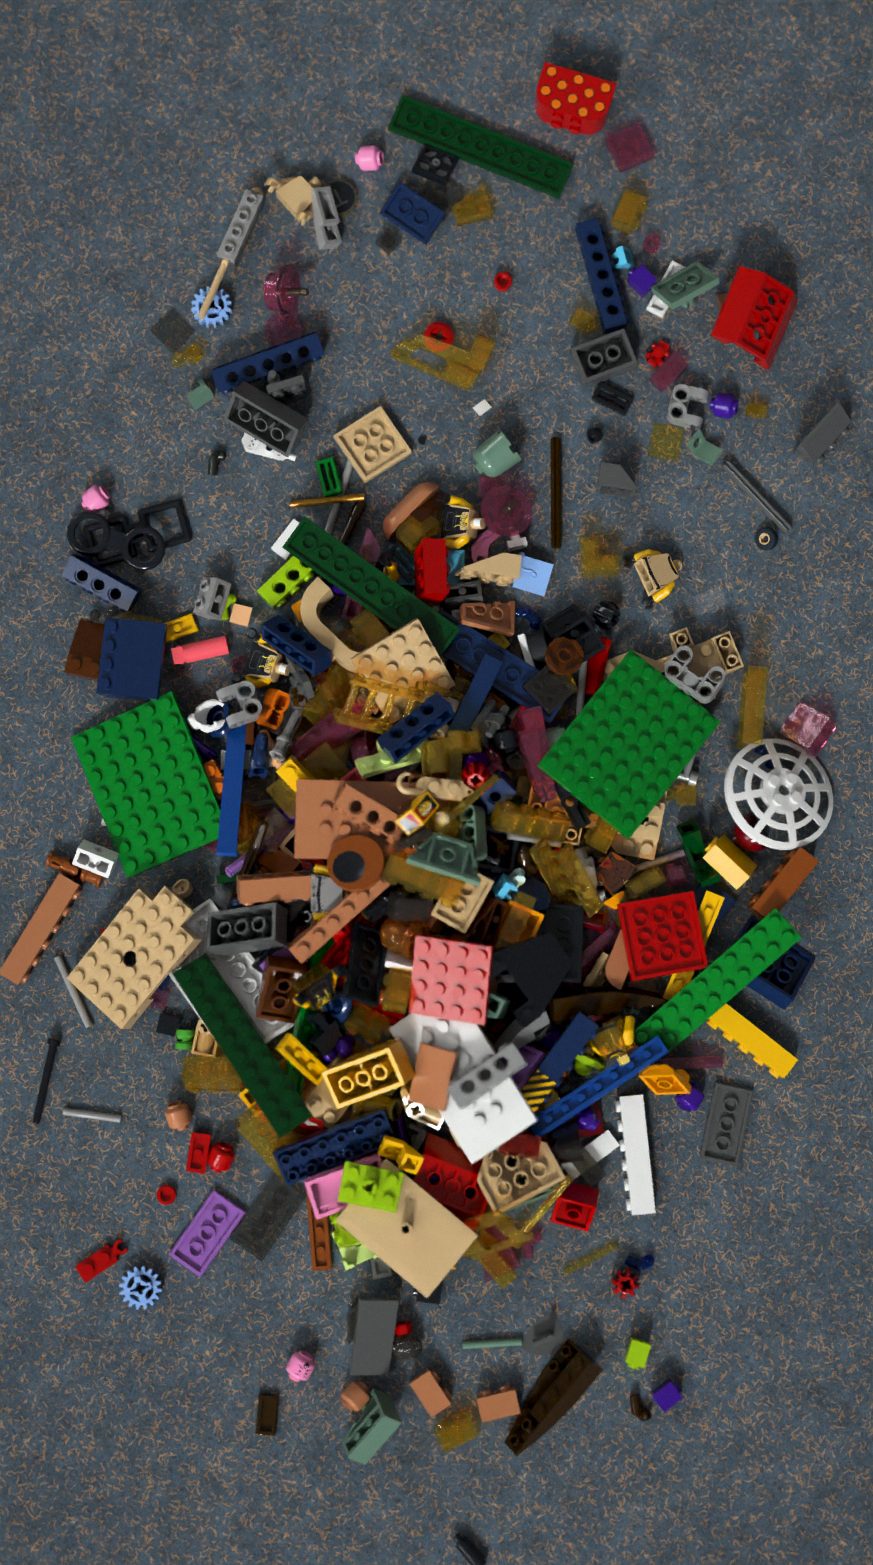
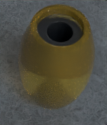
M387 1092L351 1104L352 1112L358 1116L377 1108H383L389 1122L397 1121L402 1113L401 1100Z

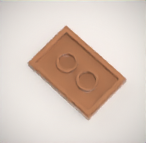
M424 1042L420 1043L414 1070L415 1076L412 1079L408 1101L440 1111H446L450 1095L446 1088L450 1086L449 1082L453 1080L458 1052Z

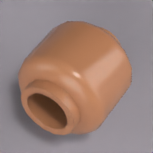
M181 1100L168 1104L164 1112L169 1127L178 1131L187 1129L189 1127L188 1124L193 1119L189 1106Z
M352 1381L342 1391L341 1402L351 1412L353 1410L360 1411L370 1400V1395L368 1394L370 1389L362 1381L359 1384Z

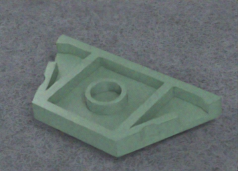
M433 832L406 860L408 864L479 886L481 883V877L478 876L477 862L473 856L472 844L437 832Z

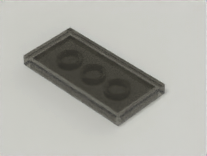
M274 1174L230 1240L260 1261H263L306 1198V1195L291 1184L287 1186L284 1179Z

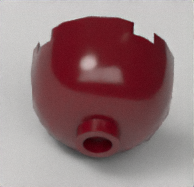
M751 813L743 816L752 828L758 823L755 816H751ZM735 823V835L732 836V839L737 847L741 846L747 852H758L767 848L751 839Z

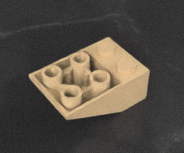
M503 552L464 566L455 572L454 576H459L461 580L470 581L472 578L480 580L481 583H490L491 581L497 582L496 585L508 586V584L520 578L522 555Z

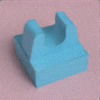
M620 246L611 255L612 259L619 258V262L614 265L616 269H628L635 266L630 248Z
M504 873L492 887L495 897L500 900L503 898L510 900L512 897L508 891L514 890L517 892L518 890L516 884Z

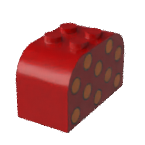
M545 62L536 89V114L542 121L551 124L556 129H561V127L569 129V132L573 134L591 135L598 133L607 122L617 83Z

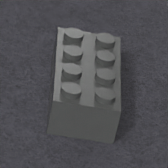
M245 381L233 391L224 417L226 422L287 458L299 446L309 420Z
M275 902L208 913L207 951L217 956L287 947L288 909Z

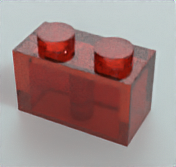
M519 1133L499 1146L498 1154L538 1160L541 1137Z

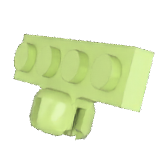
M426 739L395 764L382 751L377 741L376 748L378 753L356 759L355 766L362 779L434 758L435 752L428 739Z

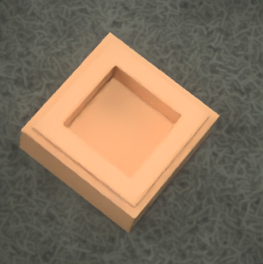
M234 603L229 622L248 627L253 608Z

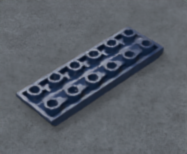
M377 1108L276 1148L273 1151V1156L288 1186L304 1178L341 1165L345 1161H351L379 1149L385 1135L393 1138L395 1136L384 1109Z

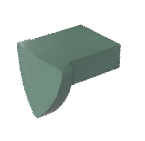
M202 378L197 381L200 386L186 395L195 411L214 398L211 389Z

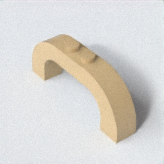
M317 577L303 594L300 605L302 621L310 636L332 651V662L336 660L343 668L358 673L350 658L360 652L350 650L320 621L322 608L334 597V594Z

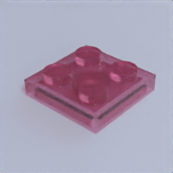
M639 123L608 136L604 140L620 173L649 161L655 156Z

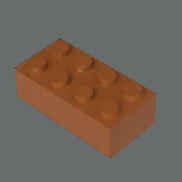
M802 847L789 850L783 857L786 861L783 864H778L771 872L774 876L771 879H766L760 886L762 891L759 894H754L748 901L750 906L747 909L760 920L774 908L780 911L819 862Z

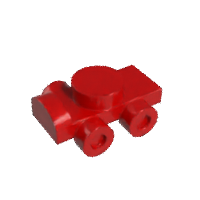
M662 340L659 343L655 342L651 347L653 352L648 351L645 356L647 358L646 362L654 368L657 365L661 367L665 362L662 360L663 356L667 358L671 353L668 350L670 345Z

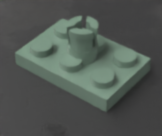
M696 261L651 286V290L655 296L673 310L680 305L687 308L688 301L690 307L694 306L696 303L695 297L720 283L719 278L699 261Z

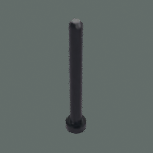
M47 1039L49 1048L32 1120L34 1124H39L41 1121L56 1048L60 1046V1040Z

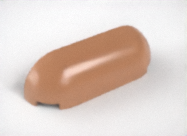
M422 482L416 485L385 517L383 522L385 538L389 541L412 518L410 513L431 498L441 487L433 482Z
M621 929L605 967L607 980L613 987L621 990L629 971Z

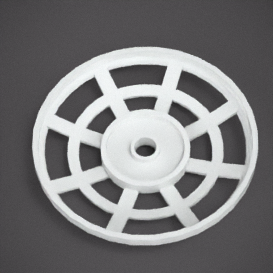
M782 739L758 740L739 751L727 769L724 792L729 812L740 829L754 841L773 849L792 850L810 844L826 829L833 811L832 787L821 764L801 746ZM773 743L786 745L801 754L797 759L789 754L777 753ZM765 744L769 754L760 757L753 764L742 759L747 752L759 745ZM779 758L796 763L792 771L782 768ZM807 758L817 767L824 783H817L814 774L805 765ZM771 759L774 769L769 773L758 768L760 764ZM739 765L748 770L745 778V792L734 794L733 777L735 769ZM801 769L807 773L812 784L803 783L798 776ZM753 774L762 779L760 789L751 790ZM779 787H783L786 790V795H782L779 792ZM814 791L815 800L812 808L804 800L806 792ZM820 791H827L828 811L825 820L817 813L820 804ZM754 798H762V801L768 807L765 813L758 808ZM747 799L751 810L760 819L754 828L743 818L736 801ZM801 808L808 816L795 823L793 812ZM774 812L786 814L787 824L776 822L770 818ZM812 819L820 826L811 836L797 841L796 829L805 826ZM766 824L776 829L788 830L789 842L767 838L760 834Z

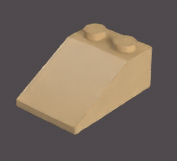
M337 1056L335 1060L331 1061L326 1066V1068L340 1060V1058ZM324 1078L318 1086L311 1083L301 1096L313 1117L322 1120L326 1128L333 1126L349 1106L337 1109Z

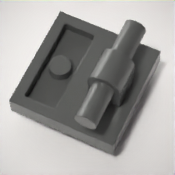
M274 370L269 371V385H266L268 395L277 401L284 402L285 398L291 396L298 398L303 396L304 392H307L303 375L280 381L279 375Z
M489 699L471 728L483 751L491 755L495 750L492 736L501 726L507 725L505 715L509 711V707L503 705L499 710L495 700Z

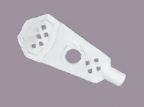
M244 433L241 441L246 452L281 461L287 458L274 449L268 451L266 449L267 445L257 439L254 440L255 438ZM292 453L288 459L295 461L297 455Z

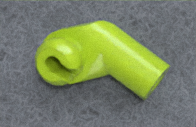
M229 593L221 620L230 619L228 607L237 601L234 593Z

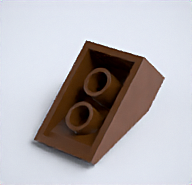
M83 620L79 621L66 661L64 672L67 675L98 682L104 625Z
M272 955L266 956L256 1018L295 1023L299 1005L293 1002V997L300 993L301 990L303 991L306 976L294 986L291 983L296 982L307 972L306 962L301 964L297 959Z

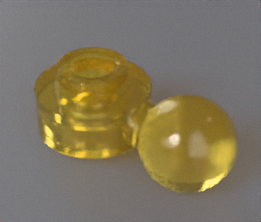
M191 344L185 349L184 354L180 352L174 353L171 356V363L177 368L182 367L186 361L191 364L197 363L203 358L204 351L200 345Z

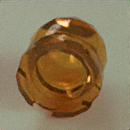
M397 914L388 917L382 923L379 935L382 944L389 951L402 953L403 957L413 960L415 936L418 934L430 936V928L425 923L420 921L414 922L408 916Z

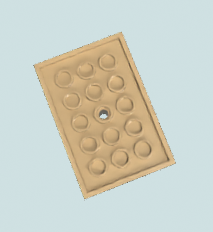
M387 1158L378 1167L402 1172ZM405 1173L396 1213L348 1204L335 1220L426 1298L431 1295L478 1236ZM403 1226H409L410 1230L405 1232Z

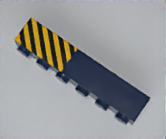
M580 1010L520 1090L536 1116L540 1112L539 1106L542 1102L546 1104L552 1096L550 1091L553 1087L558 1088L564 1080L562 1075L565 1071L570 1072L576 1062L573 1060L576 1056H581L588 1047L585 1044L588 1040H593L599 1033L597 1029L599 1025Z

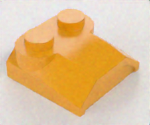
M663 1064L649 1065L639 1072V1077L655 1095L691 1093L690 1076L683 1069L675 1070L671 1066Z

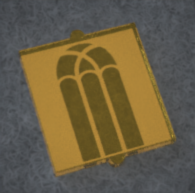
M653 424L648 456L661 458V460L679 461L684 429L671 427V425Z

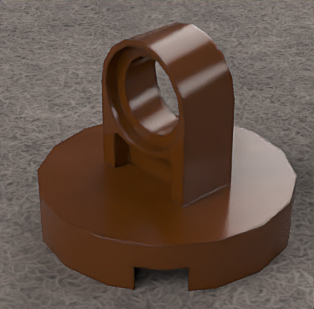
M559 637L549 643L545 651V661L554 673L567 676L574 674L582 665L584 652L577 641Z

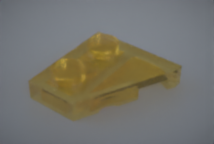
M484 183L480 184L476 191L472 194L469 193L462 201L452 207L457 227L493 218Z

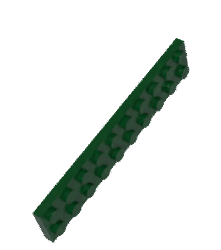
M405 95L401 96L388 126V131L420 144H428L458 156L460 160L557 199H560L574 167L572 162Z
M305 516L282 547L395 630L417 618L440 658L461 630Z
M204 953L172 973L278 1138L280 1139L312 1118V1113L208 955Z

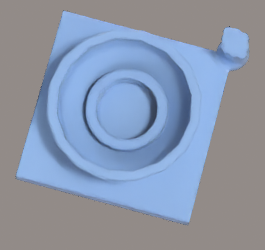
M520 552L519 555H522L520 578L514 581L512 587L545 596L554 564L527 557L524 552Z

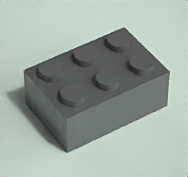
M624 328L573 347L570 351L571 360L583 389L633 371L638 364Z

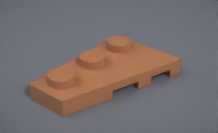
M509 601L508 603L493 602V604H484L483 602L463 603L459 609V624L512 637L515 625V601Z

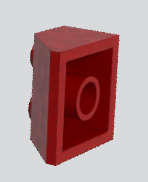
M561 1181L550 1222L588 1232L597 1208L599 1189L571 1181Z

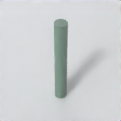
M521 1337L463 1341V1349L522 1345Z

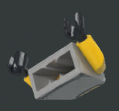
M306 861L304 863H308L311 868L309 871L303 870V872L311 873L314 871L315 873L311 874V909H305L302 912L310 915V918L303 919L304 922H309L313 918L314 920L322 918L349 891L341 889L333 882L328 873L327 866L315 865L311 861Z

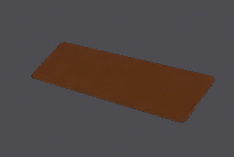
M437 492L410 513V515L422 523L447 503V501L439 503L436 498L443 499L444 494Z

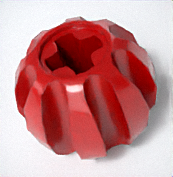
M473 761L469 763V766L464 767L461 778L470 789L482 790L483 786L488 785L491 774L484 763L479 762L476 764Z
M625 1269L623 1275L618 1270L615 1273L618 1278L611 1279V1284L617 1285L612 1288L614 1294L621 1292L620 1298L626 1299L627 1293H630V1296L633 1297L636 1295L633 1289L640 1288V1283H634L639 1277L636 1273L630 1276V1269ZM628 1279V1283L630 1284V1286H624V1288H622L623 1285L621 1284V1282H626Z

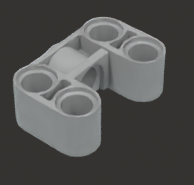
M680 646L665 666V677L681 691L701 703H710L724 685V669L714 666L707 672L704 678L702 676L698 677L688 670L693 662L692 649L688 646ZM681 654H687L689 655V658L686 660H682L681 658H679V656ZM670 669H676L678 673L676 675H671L668 673V671ZM718 674L722 678L720 680H713L711 676ZM707 689L711 694L704 696L700 692Z

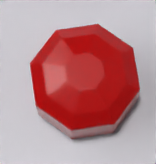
M499 272L494 277V287L498 291L506 292L511 288L512 278L508 273Z
M400 1321L395 1325V1335H404L413 1331L410 1321Z

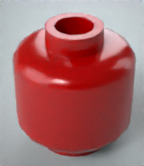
M219 1142L211 1147L207 1158V1163L211 1166V1170L221 1173L231 1168L235 1158L233 1147L225 1142Z

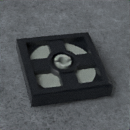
M425 144L411 173L446 187L459 162V157Z

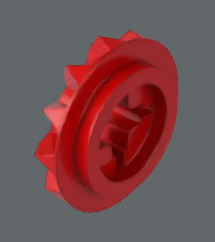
M443 322L430 324L424 332V341L427 347L433 351L442 352L449 349L454 340L453 330ZM442 330V337L444 339H440L436 343V338L433 335H438Z

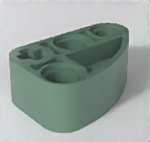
M464 804L454 817L447 836L472 844L473 856L476 862H482L487 857L485 811L481 806Z

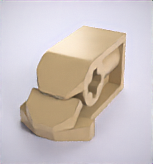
M199 1020L191 1053L220 1059L221 1048L203 1022Z
M412 1081L403 1085L400 1094L407 1115L416 1121L439 1130L444 1121L439 1110L408 1101Z

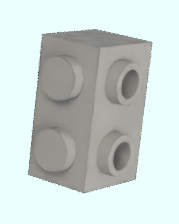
M203 577L193 613L207 619L221 620L231 583L219 578Z

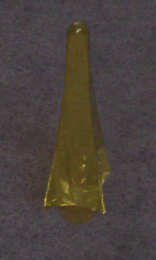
M423 678V682L416 681L415 688L423 691L424 695H433L438 692L442 696L462 699L465 697L464 694L444 688Z

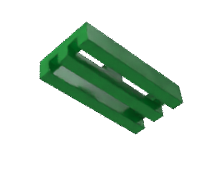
M332 456L316 461L324 497L343 493L335 458ZM328 462H331L335 482L337 485L336 489L334 488ZM322 464H324V466H325V470H326V474H327V478H328V482H329V486H330V491H328V490H327V487H326V483H325V479H324V475H323V471H322V467H321Z

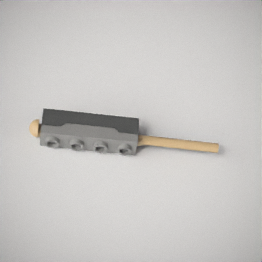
M258 187L245 190L217 252L218 264L221 265L198 313L200 319L205 318L227 267L236 270L264 207L263 192Z

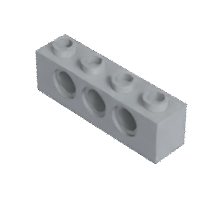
M509 1043L502 1045L498 1049L500 1052L494 1056L492 1054L486 1056L480 1066L477 1068L475 1065L465 1071L466 1075L461 1079L457 1077L449 1082L450 1086L446 1089L459 1109L463 1110L528 1065L515 1044L511 1043L509 1045ZM501 1058H506L508 1061V1065L504 1069L498 1067V1061ZM486 1069L490 1070L491 1077L488 1080H483L481 1077L482 1072ZM468 1081H473L474 1089L467 1092L465 1084Z

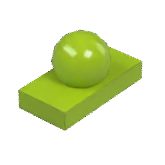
M587 1051L581 1056L577 1055L575 1058L574 1071L579 1076L589 1075L593 1068L601 1072L606 1068L605 1060Z

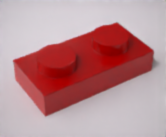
M191 1133L186 1166L187 1172L206 1174L211 1134Z

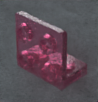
M799 702L779 733L803 746L808 753L816 757L836 729V725L830 717Z

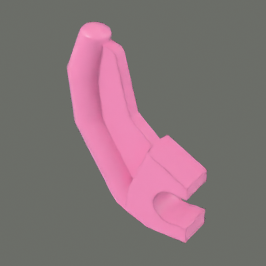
M491 527L477 537L471 546L473 563L477 562L478 557L488 558L490 544L498 539L503 532L501 527Z

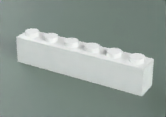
M643 1094L618 1096L619 1100L615 1101L616 1112H620L621 1120H617L618 1132H622L623 1140H619L620 1151H624L625 1156L621 1163L622 1171H626L627 1179H623L624 1190L628 1191L629 1199H626V1209L630 1211L631 1215L656 1213Z

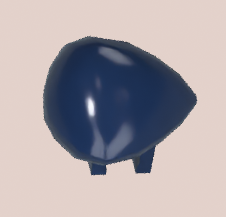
M335 987L334 997L332 998L331 993H329V999L331 998V1000L323 1006L325 1012L329 1011L336 1021L343 1023L350 1015L353 1000L341 997L342 989Z

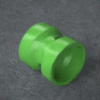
M176 1029L177 1042L175 1043V1049L192 1050L195 1030Z

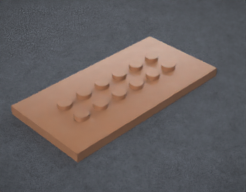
M296 779L294 858L328 859L331 849L338 841L348 836L362 835L371 838L379 845L384 854L385 861L407 860L410 854L403 851L404 846L399 843L396 846L386 841V835L382 833L379 836L369 830L371 826L365 823L362 826L352 820L354 816L349 813L345 816L335 810L337 806L333 802L344 784H347L400 816L411 808L412 801L418 796L401 793L397 788L396 782ZM402 782L405 787H416L415 782ZM435 799L440 806L420 828L429 834L437 832L447 836L452 823L453 801ZM358 800L351 803V810L358 811L361 804ZM370 811L367 815L368 820L371 822L375 821L378 816L377 812ZM393 821L385 823L384 828L387 832L394 829ZM403 832L401 835L402 840L404 842L409 841L411 838V834L407 836V834Z

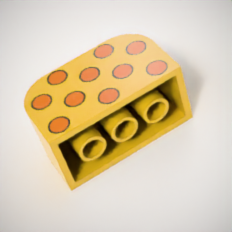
M395 1038L351 1054L350 1057L338 1060L325 1069L322 1075L337 1109L403 1086L415 1076V1073L401 1039Z

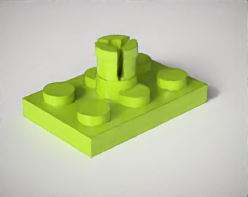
M345 1161L337 1201L396 1213L404 1173Z

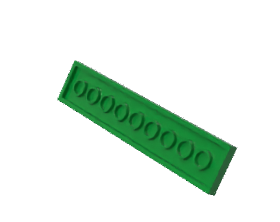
M774 908L709 964L707 968L701 971L634 1030V1043L641 1047L658 1035L670 1052L802 938L801 935Z

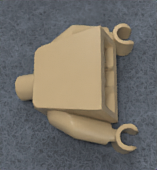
M302 176L277 180L269 177L264 185H270L268 191L272 193L274 189H277L275 191L276 197L295 217V221L298 220L304 226L306 221L313 218L312 189L322 186V183L316 176L309 182Z

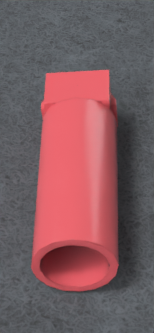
M225 635L171 648L174 664L190 663L230 654Z

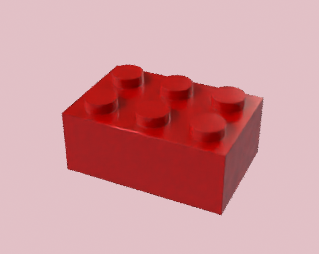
M423 538L414 550L415 596L428 606H438L450 591V584L447 582L449 564H446V557H448L449 548L446 546V539Z

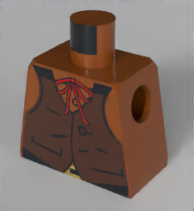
M597 849L591 856L598 865L595 869L596 877L612 896L638 870L635 865L613 851L605 857Z

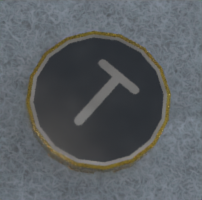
M336 179L324 185V187L330 186L339 217L346 216L354 210L357 194L351 183Z

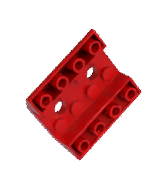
M739 266L710 335L724 344L734 343L755 356L753 362L770 370L797 304L795 292L766 273ZM769 295L773 298L772 305L768 302ZM755 329H757L759 333L758 339L754 337Z
M427 1132L420 1149L424 1160L417 1175L414 1174L412 1180L470 1229L474 1230L482 1219L488 1203L477 1182L483 1158L471 1164L461 1146L458 1148L456 1143ZM438 1174L439 1181L436 1184H431L429 1182L430 1175ZM469 1187L475 1189V1194L471 1198H467L465 1195V1191Z

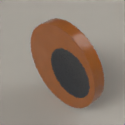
M352 835L341 839L333 846L328 855L327 869L333 882L341 889L349 892H362L370 889L380 880L385 869V858L381 848L374 840L362 835Z

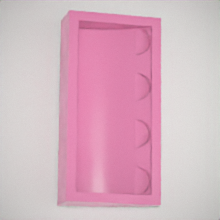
M378 1153L352 1161L373 1167H379L382 1164ZM344 1165L303 1179L317 1220L343 1211L349 1204L337 1201Z

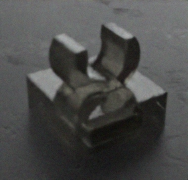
M388 228L375 241V244L388 256L401 243V240Z

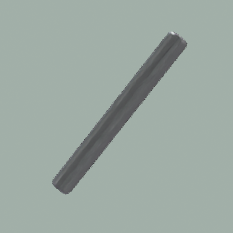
M731 460L723 464L722 468L784 533H787L793 527Z

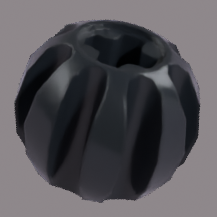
M602 601L594 608L592 616L594 623L598 627L612 629L618 624L621 613L619 607L614 602Z

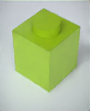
M630 1337L624 1361L628 1363L627 1366L639 1370V1367L645 1368L651 1344Z

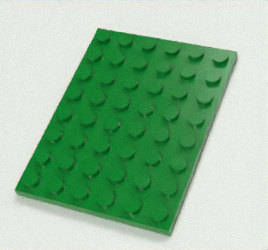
M630 649L539 762L537 767L625 838L629 839L721 721Z
M173 691L160 696L159 700H151L71 737L116 852L120 853L118 857L127 878L134 877L218 839L221 806Z

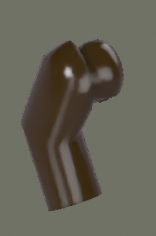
M523 846L518 852V865L529 873L535 874L538 866L530 862V850L528 847Z
M639 1394L629 1395L631 1413L641 1421L650 1420L652 1413L640 1405Z

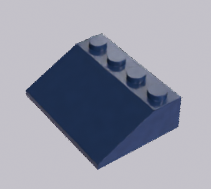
M105 618L96 694L106 698L159 700L167 624L124 618Z
M750 916L733 944L759 921ZM794 944L747 986L784 1010L794 1000L815 957Z

